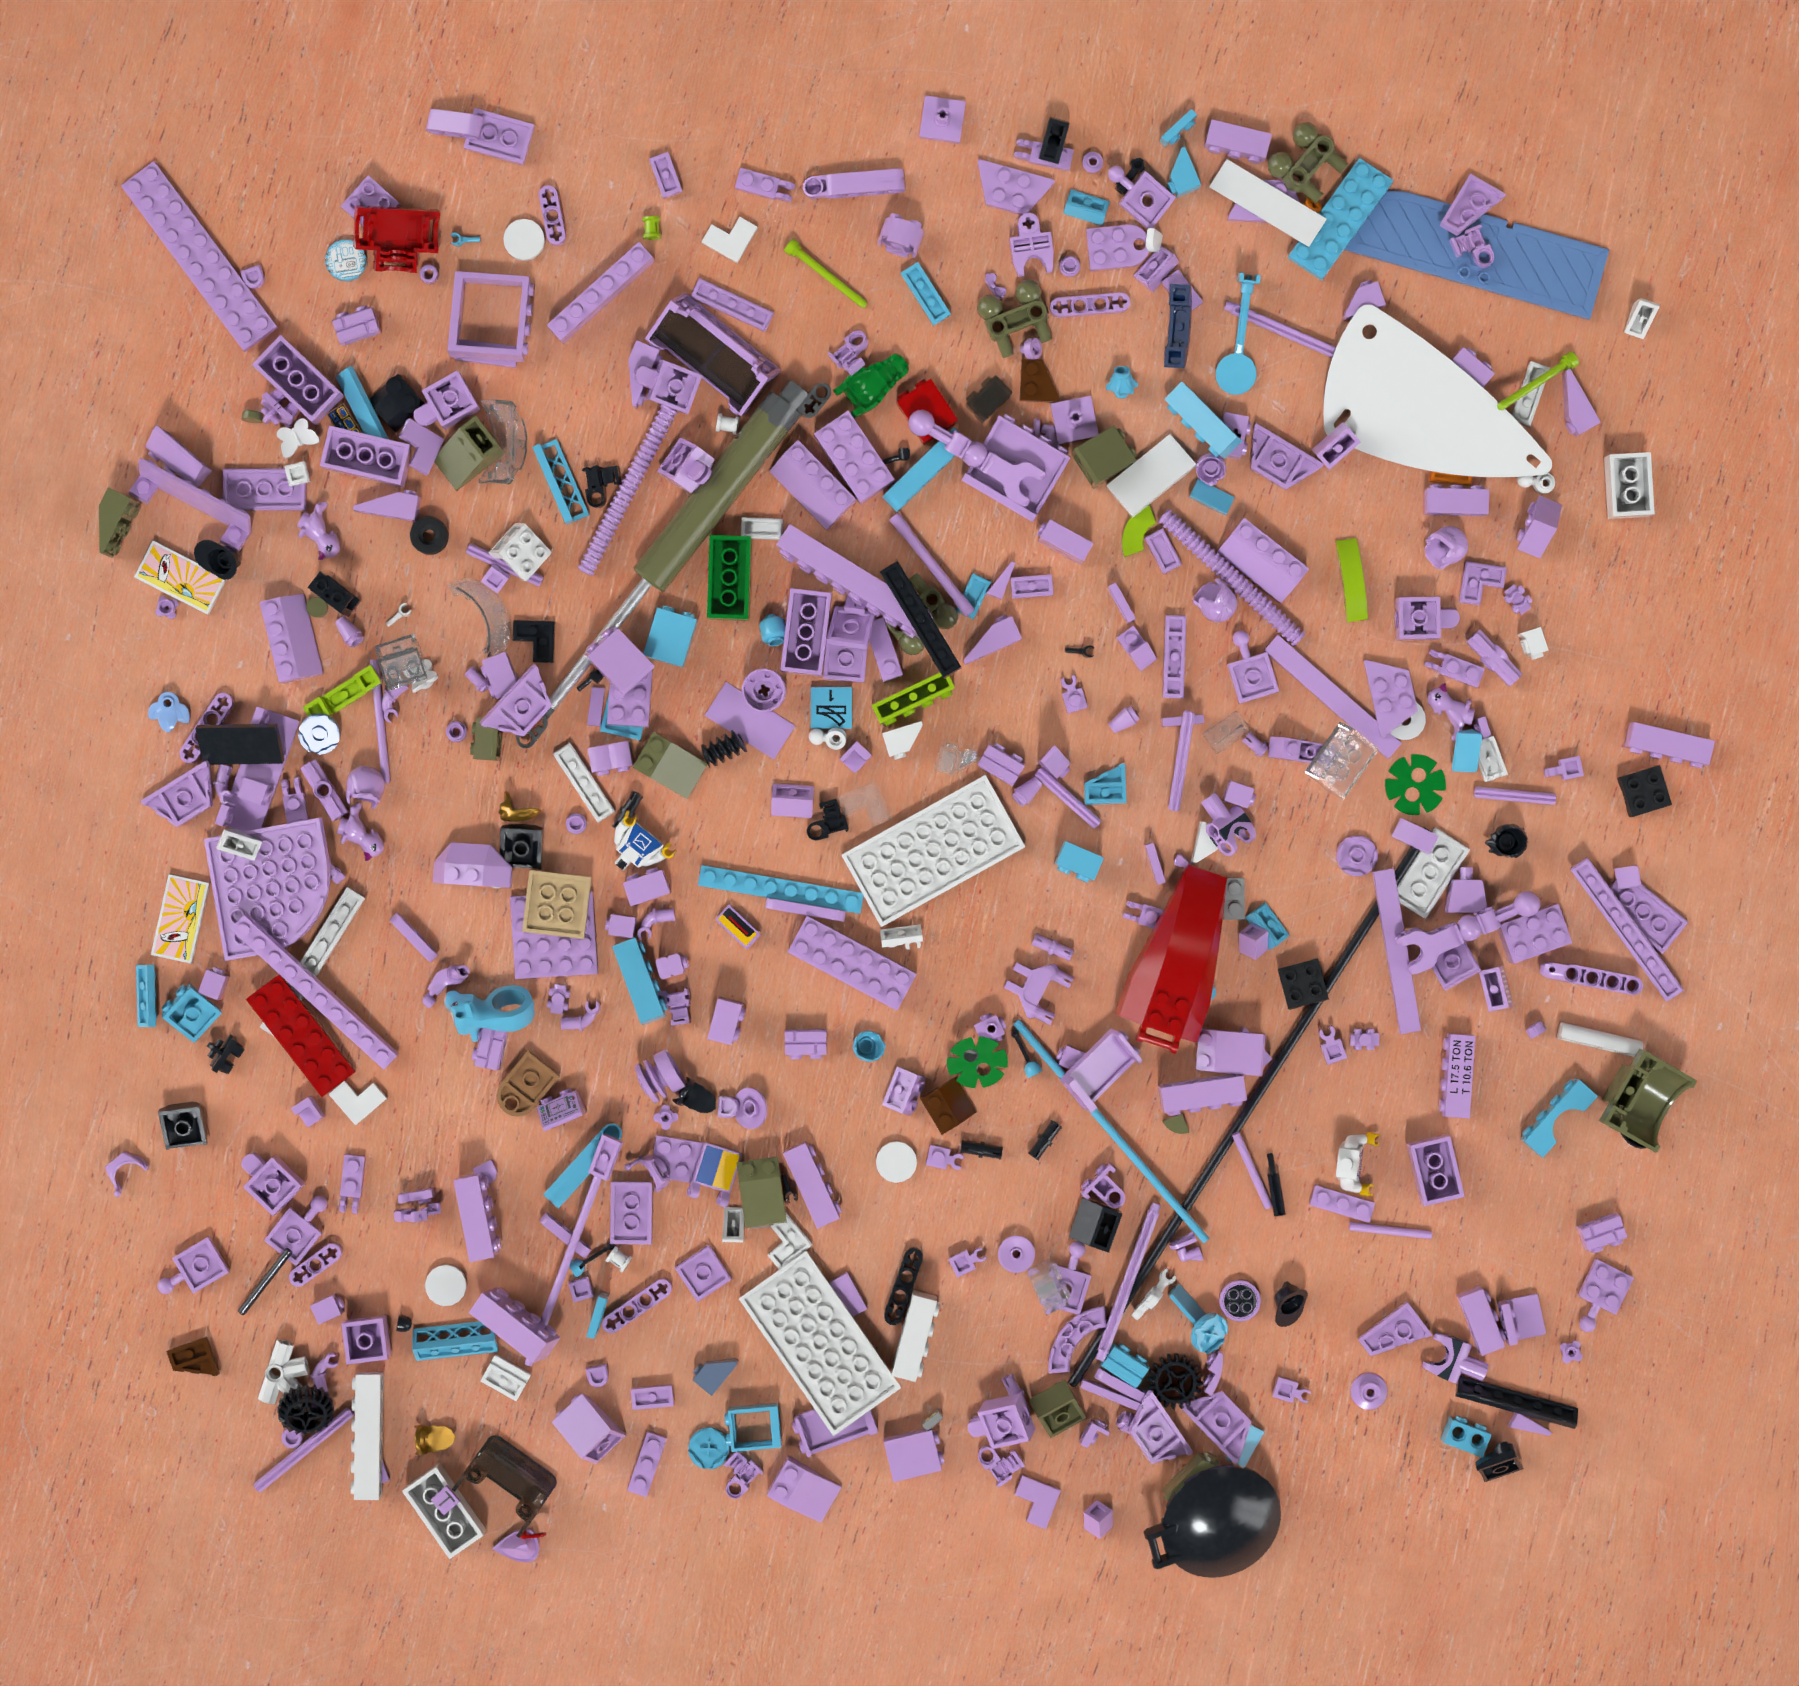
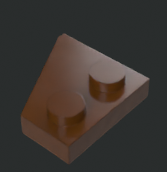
M1022 359L1020 401L1060 402V398L1043 360Z
M207 1337L166 1351L173 1371L210 1374L212 1376L220 1374Z

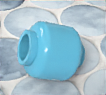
M775 614L765 616L759 623L762 641L769 646H778L784 643L785 620Z

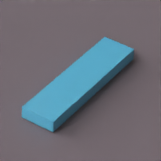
M353 366L347 367L335 377L363 433L388 439Z

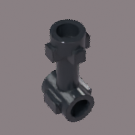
M1141 158L1132 159L1129 164L1131 169L1125 177L1131 182L1137 174L1145 170L1144 160ZM1120 182L1116 183L1115 190L1125 195L1128 189Z

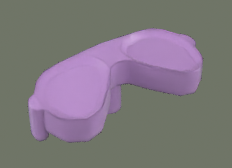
M987 273L985 275L986 284L995 296L1003 299L1006 289L995 286L996 274Z
M1181 853L1174 860V864L1179 867L1186 868L1188 864L1192 865V862H1188Z

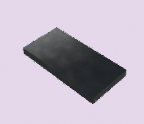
M278 724L197 725L195 728L202 762L209 761L210 765L283 764L284 762Z

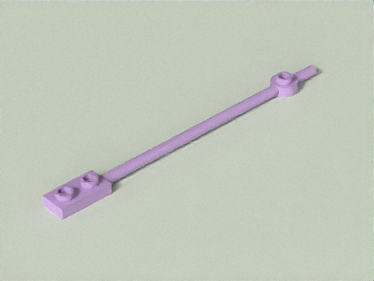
M602 1134L588 1173L594 1175L541 1317V1322L546 1326L548 1325L601 1180L607 1181L610 1179L623 1141L607 1134ZM526 1358L524 1364L532 1366L533 1363Z

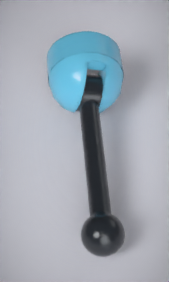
M1013 1030L1011 1036L1015 1038L1027 1062L1024 1068L1027 1078L1042 1072L1037 1062L1030 1061L1019 1038V1032Z
M609 1242L605 1248L584 1261L580 1259L572 1260L569 1267L575 1277L580 1276L584 1272L585 1264L604 1252L613 1250L615 1244H610Z

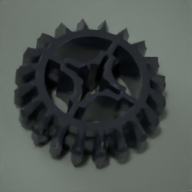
M1168 1353V1360L1164 1361L1161 1356L1159 1357L1160 1365L1157 1362L1153 1363V1366L1157 1369H1149V1373L1154 1375V1377H1147L1148 1382H1153V1384L1148 1385V1389L1154 1390L1153 1393L1155 1396H1158L1157 1399L1160 1403L1164 1400L1163 1406L1165 1408L1168 1407L1170 1402L1173 1410L1176 1408V1403L1179 1404L1180 1409H1183L1182 1402L1186 1401L1187 1405L1190 1406V1397L1195 1401L1197 1400L1194 1392L1201 1393V1389L1196 1386L1203 1385V1381L1197 1379L1203 1375L1201 1372L1195 1373L1199 1370L1198 1365L1191 1367L1194 1363L1193 1359L1186 1363V1355H1183L1181 1360H1179L1178 1353H1175L1174 1359ZM1179 1365L1187 1370L1176 1373L1170 1366ZM1163 1370H1165V1372L1167 1373V1379L1165 1382L1162 1383L1163 1385L1159 1387L1158 1381L1160 1374L1163 1372ZM1170 1373L1173 1375V1377H1176V1379L1178 1377L1180 1378L1178 1379V1385L1181 1389H1179L1177 1385H1174V1383L1171 1385L1172 1378L1170 1376ZM1191 1375V1386L1188 1389V1391L1185 1392V1390L1183 1389V1383L1188 1379L1187 1377ZM1176 1390L1180 1396L1170 1397L1163 1392Z
M307 1383L305 1387L298 1385L297 1389L290 1387L289 1393L284 1392L283 1398L279 1400L277 1407L279 1422H282L283 1428H287L289 1432L295 1430L296 1435L300 1432H303L304 1436L307 1432H311L314 1435L315 1430L321 1432L323 1427H328L329 1422L332 1421L334 1413L333 1399L330 1397L329 1392H324L323 1387L317 1389L315 1384L312 1387H309Z

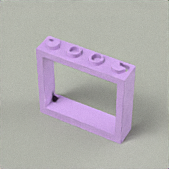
M455 271L447 349L449 356L524 362L525 355H528L529 343H526V337L530 336L531 332L528 316H532L533 311L530 296H534V284H531L530 277ZM465 283L522 287L516 349L460 345Z

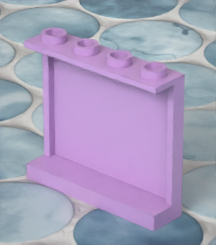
M1007 414L1004 417L999 415L983 443L987 450L1011 463L1029 461L1046 473L1045 477L1042 480H1038L1028 476L1020 481L1019 490L1029 499L1027 507H1023L1007 498L1003 490V484L979 470L978 467H969L962 481L1033 522L1071 456L1068 455L1069 451L1060 445L1057 448L1050 445L1051 440L1043 435H1040L1039 438L1033 435L1034 430L1023 424L1022 427L1014 423L1016 420Z

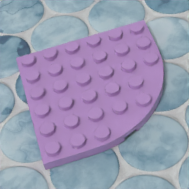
M322 818L244 831V833L262 841L254 861L218 850L216 847L221 836L204 839L225 961L258 955L231 930L245 913L282 945L283 948L288 947L304 936L317 921L325 905L330 886V860Z

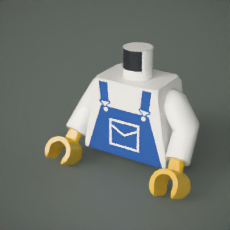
M626 811L624 818L615 829L614 836L615 848L621 853L614 863L621 870L624 871L630 862L639 868L674 856L677 850L670 851L668 849L671 846L670 842L663 848L664 845L659 839L636 822L637 815L634 818L628 817L630 811Z
M1367 1132L1366 1135H1350L1342 1142L1339 1147L1336 1178L1340 1180L1342 1189L1359 1193L1363 1196H1373V1194L1369 1193V1187H1374V1185L1360 1184L1364 1144L1378 1146L1379 1143L1375 1142V1138L1380 1136L1379 1134Z

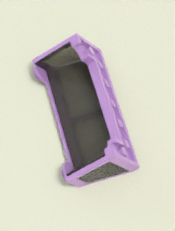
M683 293L669 302L645 337L650 346L661 350H668L692 371L701 374L702 379L729 399V409L740 416L751 409L781 371L779 367L687 293Z

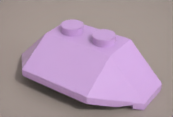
M450 843L434 861L433 883L511 888L512 866L505 861L492 845Z

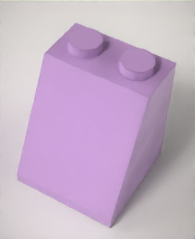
M614 626L613 628H607L601 634L602 638L597 643L596 641L592 642L586 648L587 652L584 655L618 692L625 695L655 666Z
M584 1394L575 1396L571 1400V1404L566 1409L559 1411L556 1418L552 1421L578 1456L595 1464L626 1436L609 1416L589 1396Z

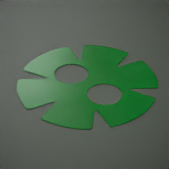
M1412 754L1411 767L1405 757H1402L1388 770L1389 773L1398 779L1385 780L1386 795L1389 800L1401 796L1394 805L1400 812L1408 815H1420L1421 803L1428 813L1434 810L1443 798L1433 792V790H1446L1445 775L1442 770L1430 774L1437 764L1433 759L1424 755ZM1416 768H1422L1426 773L1425 780L1415 782L1411 776L1412 771ZM1414 787L1419 791V798L1415 802H1410L1406 799L1405 792L1408 788Z
M980 1036L977 1046H975L972 1037L959 1041L952 1047L950 1052L960 1058L948 1057L947 1069L951 1076L962 1072L956 1079L961 1085L976 1088L979 1078L982 1087L985 1088L995 1084L1003 1077L1004 1073L995 1067H1008L1007 1054L1004 1049L992 1053L999 1043L990 1038ZM967 1050L977 1051V1060L973 1062L965 1060L964 1053ZM981 1063H986L991 1067V1071L987 1075H980L976 1071L977 1066Z

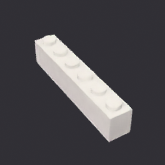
M358 1372L352 1379V1390H355V1398L352 1399V1411H355V1419H352L351 1430L355 1432V1440L351 1442V1452H354V1461L351 1462V1473H354V1482H351V1494H354V1500H379L382 1497L384 1372Z

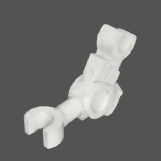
M1167 1268L1160 1272L1159 1283L1152 1287L1142 1302L1134 1308L1131 1316L1136 1320L1146 1310L1152 1309L1158 1303L1167 1285L1175 1282V1275L1170 1280L1166 1278Z

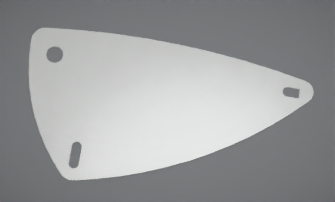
M1363 305L1357 310L1340 338L1328 371L1323 412L1324 429L1327 435L1335 429L1334 422L1345 409H1349L1351 415L1345 424L1361 442L1355 449L1384 460L1428 471L1476 477L1544 475L1552 468V460L1532 436L1506 409L1498 410L1497 404L1499 402L1453 361L1419 335L1375 306ZM1369 324L1375 326L1377 330L1376 336L1372 339H1366L1362 334L1363 328ZM1529 454L1534 455L1541 461L1537 468L1527 461L1526 458Z

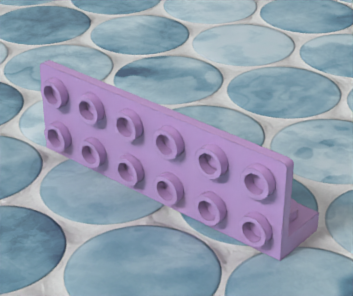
M140 458L138 461L140 476L129 490V495L148 504L159 488L228 525L229 527L220 539V543L233 548L239 553L251 535V518L245 510L236 509L226 500H219L213 497L209 491L205 489L200 490L190 481L176 477L170 470H163L153 461H146Z
M258 706L256 707L251 724H278L284 762L283 764H240L231 792L238 795L244 777L271 786L270 790L272 791L270 801L265 802V805H259L236 796L230 798L231 803L236 804L235 806L231 807L221 804L215 824L232 829L236 828L242 832L263 827L300 724L298 720Z

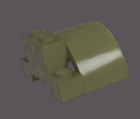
M1639 1049L1630 1066L1623 1064L1620 1066L1602 1101L1608 1103L1599 1121L1656 1153L1660 1148L1658 1133L1666 1113L1685 1090L1694 1088L1697 1080L1647 1051Z

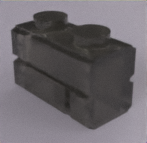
M996 375L993 378L988 376L981 383L983 388L978 392L974 390L966 398L968 401L966 408L981 423H984L1013 394Z

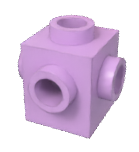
M991 1012L979 1017L981 1021L973 1024L979 1037H987L996 1042L1003 1039L1001 1036L1005 1034L1003 1029L1007 1028L1003 1018H998L996 1014L992 1016ZM989 1025H994L995 1029L993 1031L987 1030Z

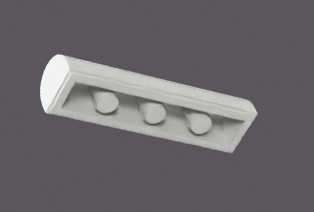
M1564 1022L1560 1023L1556 1036L1559 1040L1635 1057L1639 1049L1643 1050V1041Z

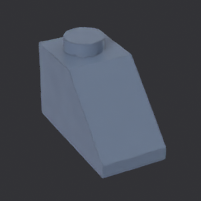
M732 1358L706 1361L704 1365L700 1363L693 1371L695 1375L693 1381L712 1396L737 1366L739 1360Z

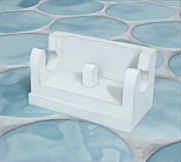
M1494 736L1484 738L1481 742L1478 766L1484 782L1508 775Z

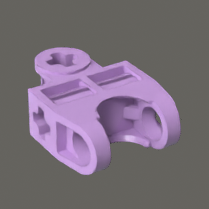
M1025 213L1018 221L1019 236L1010 237L1009 239L1012 262L1018 277H1024L1025 263L1031 258L1039 259L1043 266H1045L1046 273H1052L1054 251L1051 232L1040 233L1037 216L1033 213ZM1026 221H1029L1030 224H1033L1031 226V229H1027V226H1023L1025 225Z

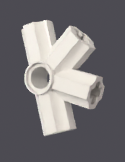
M280 1339L276 1341L258 1397L264 1403L275 1404L279 1391L284 1394V1392L289 1393L290 1387L293 1389H297L298 1385L303 1387L295 1377L309 1374V1365L305 1356L290 1359L295 1345L290 1341ZM272 1368H278L281 1372V1375H274L272 1373Z

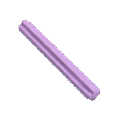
M1185 710L1182 717L1168 805L1169 810L1172 811L1180 810L1195 713L1189 710Z

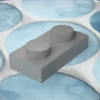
M1227 878L1223 920L1245 919L1244 878Z

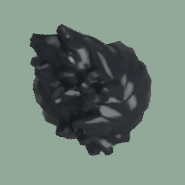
M1505 824L1497 827L1495 832L1490 835L1491 839L1486 840L1485 844L1491 848L1489 853L1507 858H1518L1527 849L1528 837L1524 828H1520L1515 824Z

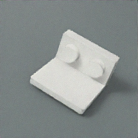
M515 523L488 552L495 559H503L522 581H527L551 555V551L525 523Z

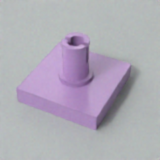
M925 96L919 138L960 144L966 101Z
M1091 396L1050 404L1058 445L1091 439L1098 435Z

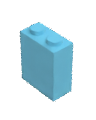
M664 605L662 609L657 607L643 655L684 668L698 620L694 619V614L683 611L681 615L674 613V608Z

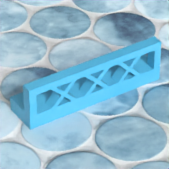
M557 439L544 445L538 444L533 446L532 448L564 522L568 525L589 516V512ZM554 445L558 452L555 461L547 458L544 452L545 449ZM556 464L564 467L566 470L563 479L555 477L553 473ZM564 483L573 486L574 492L571 498L562 494ZM573 502L581 505L583 513L572 517L570 512Z
M480 1321L413 1329L412 1351L416 1361L498 1352L496 1334L493 1331L487 1335L478 1333L482 1328H487ZM462 1330H469L471 1332L467 1337H460L458 1335ZM442 1332L450 1334L446 1339L440 1340L438 1338ZM427 1334L430 1336L426 1341L418 1342V1335Z

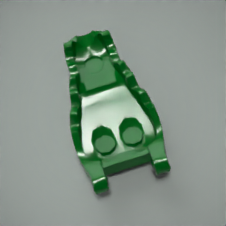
M895 353L882 362L874 363L869 367H863L852 376L849 375L833 392L836 396L843 392L855 407V410L850 414L853 418H856L875 408L894 387L896 382L909 372V366L901 355Z

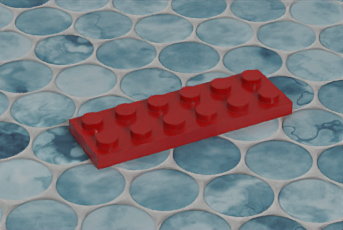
M280 974L246 998L249 1005L321 1097L355 1073L350 1063Z

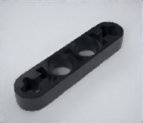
M911 1247L906 1250L884 1312L885 1321L890 1325H897L901 1322L923 1260V1254L917 1247ZM914 1251L920 1257L919 1260L915 1259L913 1267H917L916 1270L911 1267H904L905 1263L908 1265L910 1263L908 1254H913ZM910 1271L913 1274L912 1280L904 1282L901 1279L902 1272ZM898 1290L906 1293L905 1300L901 1302L894 1298V1294ZM891 1302L898 1306H903L902 1309L898 1307L897 1315L899 1318H894L893 1321L887 1315L888 1312L892 1313L894 1305H890Z

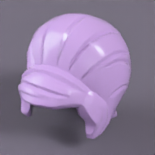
M1443 527L1425 540L1427 543L1425 555L1436 569H1444L1446 566L1460 561L1468 551L1467 538L1457 527Z
M1216 578L1214 581L1217 584L1210 582L1199 589L1193 597V604L1198 606L1208 620L1224 622L1235 613L1237 598L1226 583Z
M360 766L351 771L347 778V803L350 804V799L353 797L361 801L371 802V808L375 809L381 801L380 799L385 789L382 774L377 769L368 766Z

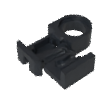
M596 465L591 468L585 467L582 469L583 472H586L588 489H585L588 504L594 508L603 507L607 502L605 487L609 483L622 485L619 466L601 468ZM594 493H600L602 496V501L599 504L592 503L591 498Z
M837 798L819 803L820 809L824 811L825 815L823 818H825L826 822L824 820L816 821L807 827L808 837L815 841L828 838V834L842 830L848 832L849 830L845 815L840 812ZM818 825L821 827L822 834L819 837H813L810 834L812 826Z

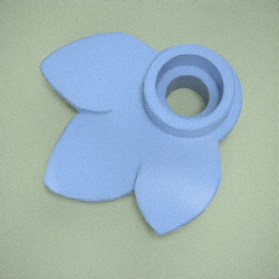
M169 691L162 693L158 701L153 703L148 711L149 719H158L160 727L167 733L175 727L177 721L182 723H189L190 721L187 706L179 702V698L175 693ZM166 699L171 701L172 704L170 706L165 704Z

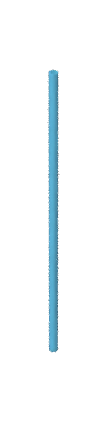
M1020 1019L1013 1024L1056 1075L1061 1078L1066 1072ZM1096 1108L1092 1113L1090 1112L1197 1237L1205 1243L1209 1239L1207 1234Z

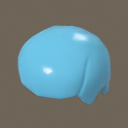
M872 1031L859 1033L853 1042L855 1055L865 1062L877 1061L884 1054L886 1047L880 1035Z

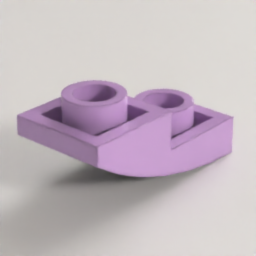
M1400 818L1391 837L1430 855L1439 836Z
M1218 1349L1215 1353L1212 1352L1206 1361L1208 1363L1207 1368L1212 1374H1208L1203 1380V1390L1211 1396L1217 1387L1223 1366V1353Z

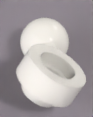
M1549 473L1536 475L1535 477H1517V482L1521 487L1527 488L1533 485L1535 491L1540 494L1549 493L1555 487V479ZM1544 479L1548 481V485L1546 487L1543 485Z
M837 727L830 729L827 734L821 729H813L809 733V741L812 744L820 745L826 742L828 747L835 750L843 748L847 740L845 731ZM834 735H838L840 738L836 739Z

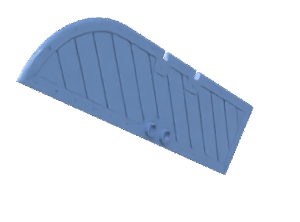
M1387 191L1345 248V251L1587 320H1590L1609 253L1607 248L1515 222L1511 229L1506 227L1508 220L1487 214L1482 215L1456 236L1439 226L1452 204L1404 191ZM1482 225L1483 227L1480 232L1485 244L1491 245L1494 261L1489 267L1480 268L1475 264L1471 252L1461 253L1462 256L1456 258L1449 240L1453 237L1462 236L1467 229ZM1487 253L1479 254V260L1482 263L1489 262L1490 257Z

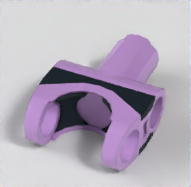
M1216 792L1201 802L1213 820L1206 826V832L1215 846L1224 855L1232 856L1237 852L1238 848L1234 835L1245 843H1250L1256 838L1254 826L1239 806H1233L1228 810ZM1245 830L1249 832L1250 837L1246 835ZM1225 844L1230 846L1231 851L1227 849Z
M1434 1333L1433 1339L1445 1346L1446 1355L1440 1362L1429 1363L1423 1361V1368L1442 1379L1456 1384L1461 1373L1483 1381L1488 1371V1363L1468 1356L1472 1347L1471 1344L1453 1336Z

